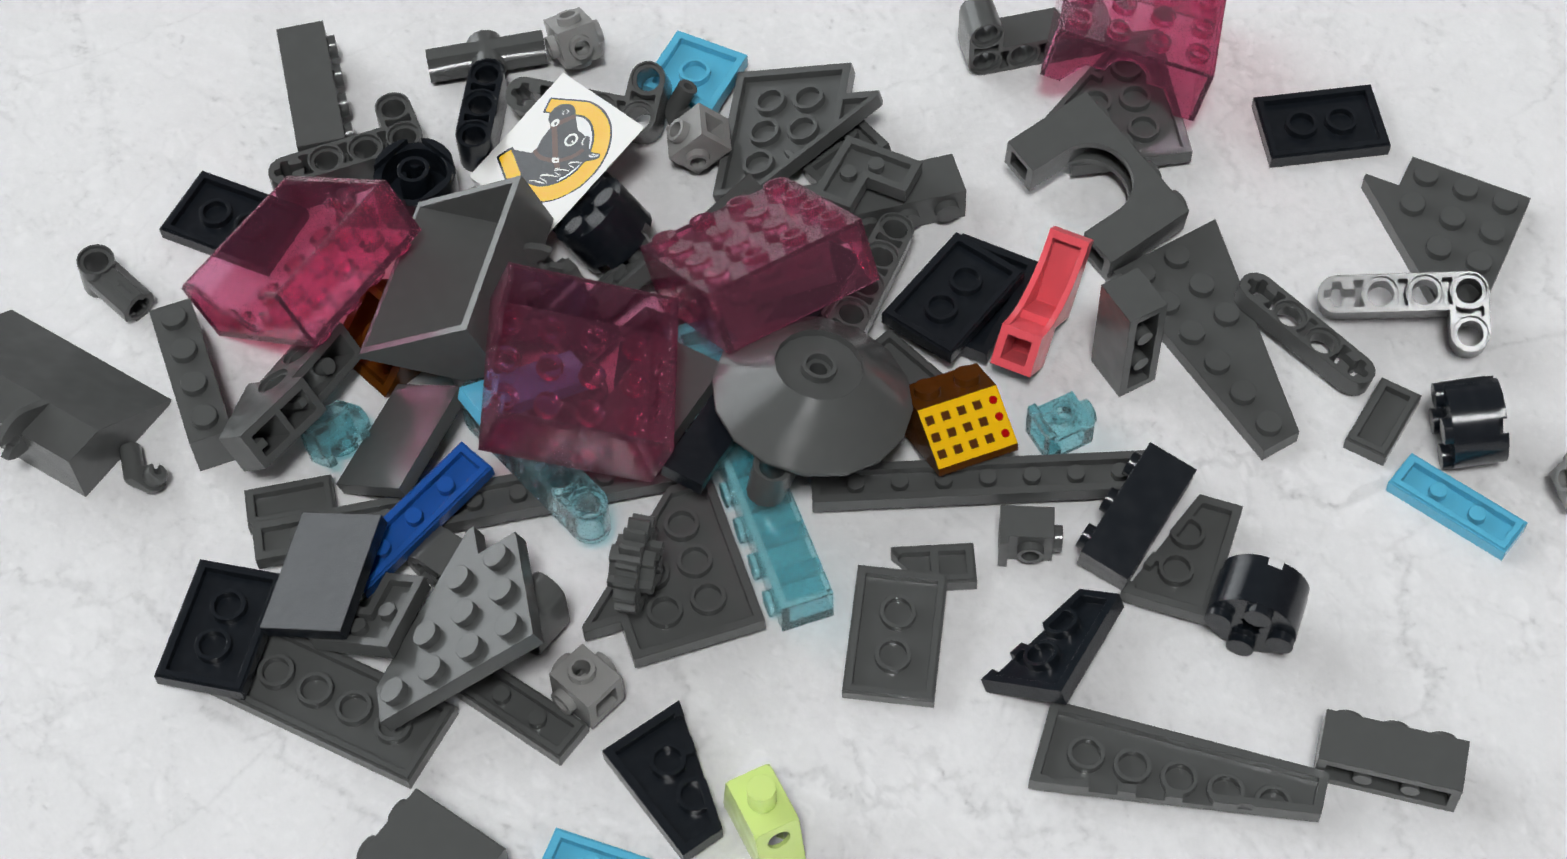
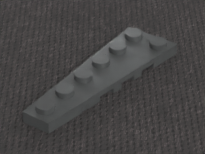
M1051 702L1028 788L1039 791L1319 822L1330 772L1087 708Z

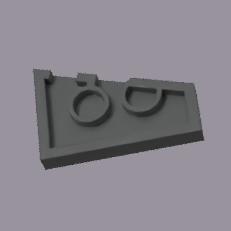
M1199 494L1170 530L1169 536L1158 550L1152 552L1147 558L1143 568L1133 581H1129L1120 593L1122 601L1208 626L1204 621L1205 612L1217 575L1229 557L1243 506Z

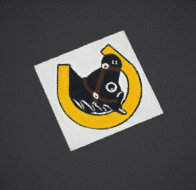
M563 72L469 177L482 186L522 175L554 218L550 229L551 232L645 127Z

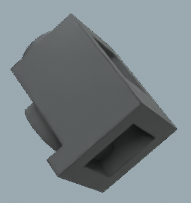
M1000 506L998 566L1007 567V559H1018L1024 563L1052 561L1053 552H1062L1063 525H1054L1055 507Z

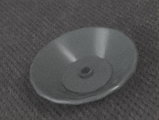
M780 317L748 328L723 350L712 377L715 412L734 442L764 464L801 476H845L878 464L904 439L913 412L908 378L890 351L860 329L824 317Z

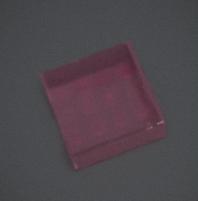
M1056 0L1040 75L1060 81L1086 65L1105 71L1110 64L1116 61H1131L1138 64L1145 71L1147 84L1164 89L1174 116L1194 121L1215 75L1226 0Z
M286 176L182 285L181 289L219 336L315 348L330 337L331 329L343 316L348 315L358 306L360 297L371 286L382 280L385 276V270L397 257L402 256L410 249L411 241L418 235L421 228L386 180Z
M788 177L769 180L763 185V189L750 195L736 196L726 203L727 206L713 213L705 212L698 214L690 219L689 224L677 230L662 231L652 238V242L640 247L660 304L729 354L880 279L861 218Z
M508 262L490 298L478 450L652 483L674 451L679 298Z

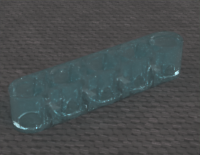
M487 377L468 380L462 386L487 379ZM461 403L464 422L468 429L577 540L586 544H594L603 541L609 535L611 521L608 499L604 491L525 412L480 427ZM592 513L595 514V515L589 516V517H585V516H584V515H586V514H592Z

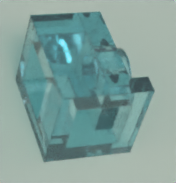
M1073 391L1040 406H1037L1035 403L1028 406L1025 431L1042 455L1067 454L1092 442L1097 416L1089 400L1083 399L1079 401Z
M336 400L326 406L327 410L300 436L311 461L328 468L338 464L335 457L352 453L358 448V442L370 436L368 429L371 424L364 410L355 404Z

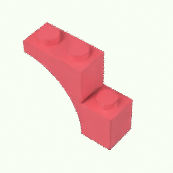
M1057 226L1050 228L1039 261L1021 299L1010 316L1002 323L990 363L1029 378L1044 366L1055 328L1069 318L1094 241L1093 239Z

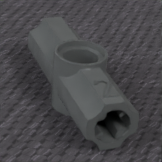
M480 30L470 35L466 43L425 49L431 83L467 77L471 65L478 60L486 58L499 61L504 67L505 74L506 70L548 63L542 30L502 37L495 31Z

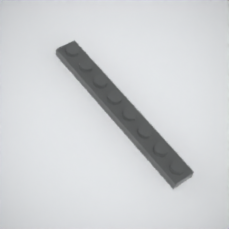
M1137 450V452L1140 453V454H1143V452L1145 451V450ZM1134 451L996 457L942 476H938L926 460L879 462L845 476H811L813 512L1104 499L1112 487L1120 490L1128 477L1121 473Z

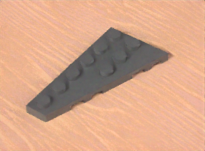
M1216 219L1113 271L1114 276L1120 273L1125 274L1139 267L1168 303L1162 342L1261 460L1297 441L1299 435L1297 424L1257 323L1235 303L1234 293L1240 280Z

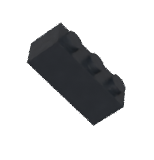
M1151 442L1143 454L1134 451L1121 473L1128 477L1120 490L1114 487L1109 490L1099 507V510L1105 513L1097 527L1089 523L1076 543V547L1081 549L1077 564L1122 591L1133 577L1191 484L1197 469Z

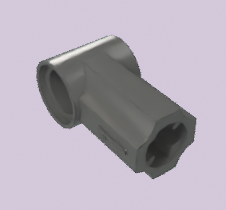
M95 244L83 248L78 253L76 259L77 267L84 289L90 296L102 299L126 322L130 320L137 322L148 314V310L154 302L153 294L115 260L114 253L110 248L105 245Z

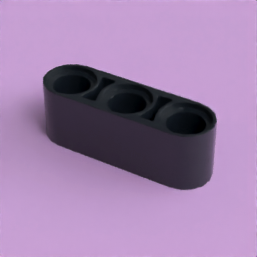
M491 58L476 61L468 71L455 131L460 162L463 168L470 172H473L500 143L508 104L505 98L507 84L504 67L499 61Z

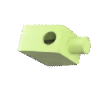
M770 764L762 765L725 784L724 807L751 859H806L799 818ZM775 835L778 838L784 839L775 845L768 844Z

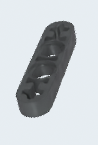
M1257 272L1248 273L1243 276L1234 293V300L1236 305L1245 314L1339 391L1351 396L1365 393L1375 377L1376 371L1374 364L1367 356L1271 278ZM1278 315H1289L1297 321L1298 325L1287 326L1279 320ZM1310 342H1323L1329 347L1330 353L1316 351ZM1338 357V358H1339V361H1338V363L1336 364V363H1334V361H1335L1336 358ZM1352 372L1357 373L1354 376L1350 375Z

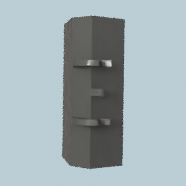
M522 175L418 202L358 358L468 381L501 373L512 342L527 343L535 341L541 336L545 322L532 319L529 322L521 320H525L533 308L532 305L525 302L528 297L539 295L543 284L555 282L560 278L565 263L554 261L543 263L540 261H545L553 247L545 244L554 218Z
M14 310L3 312L0 314V447L4 449L1 457L6 460L20 458L86 497L120 460L119 448L125 443H136L166 410L172 399Z

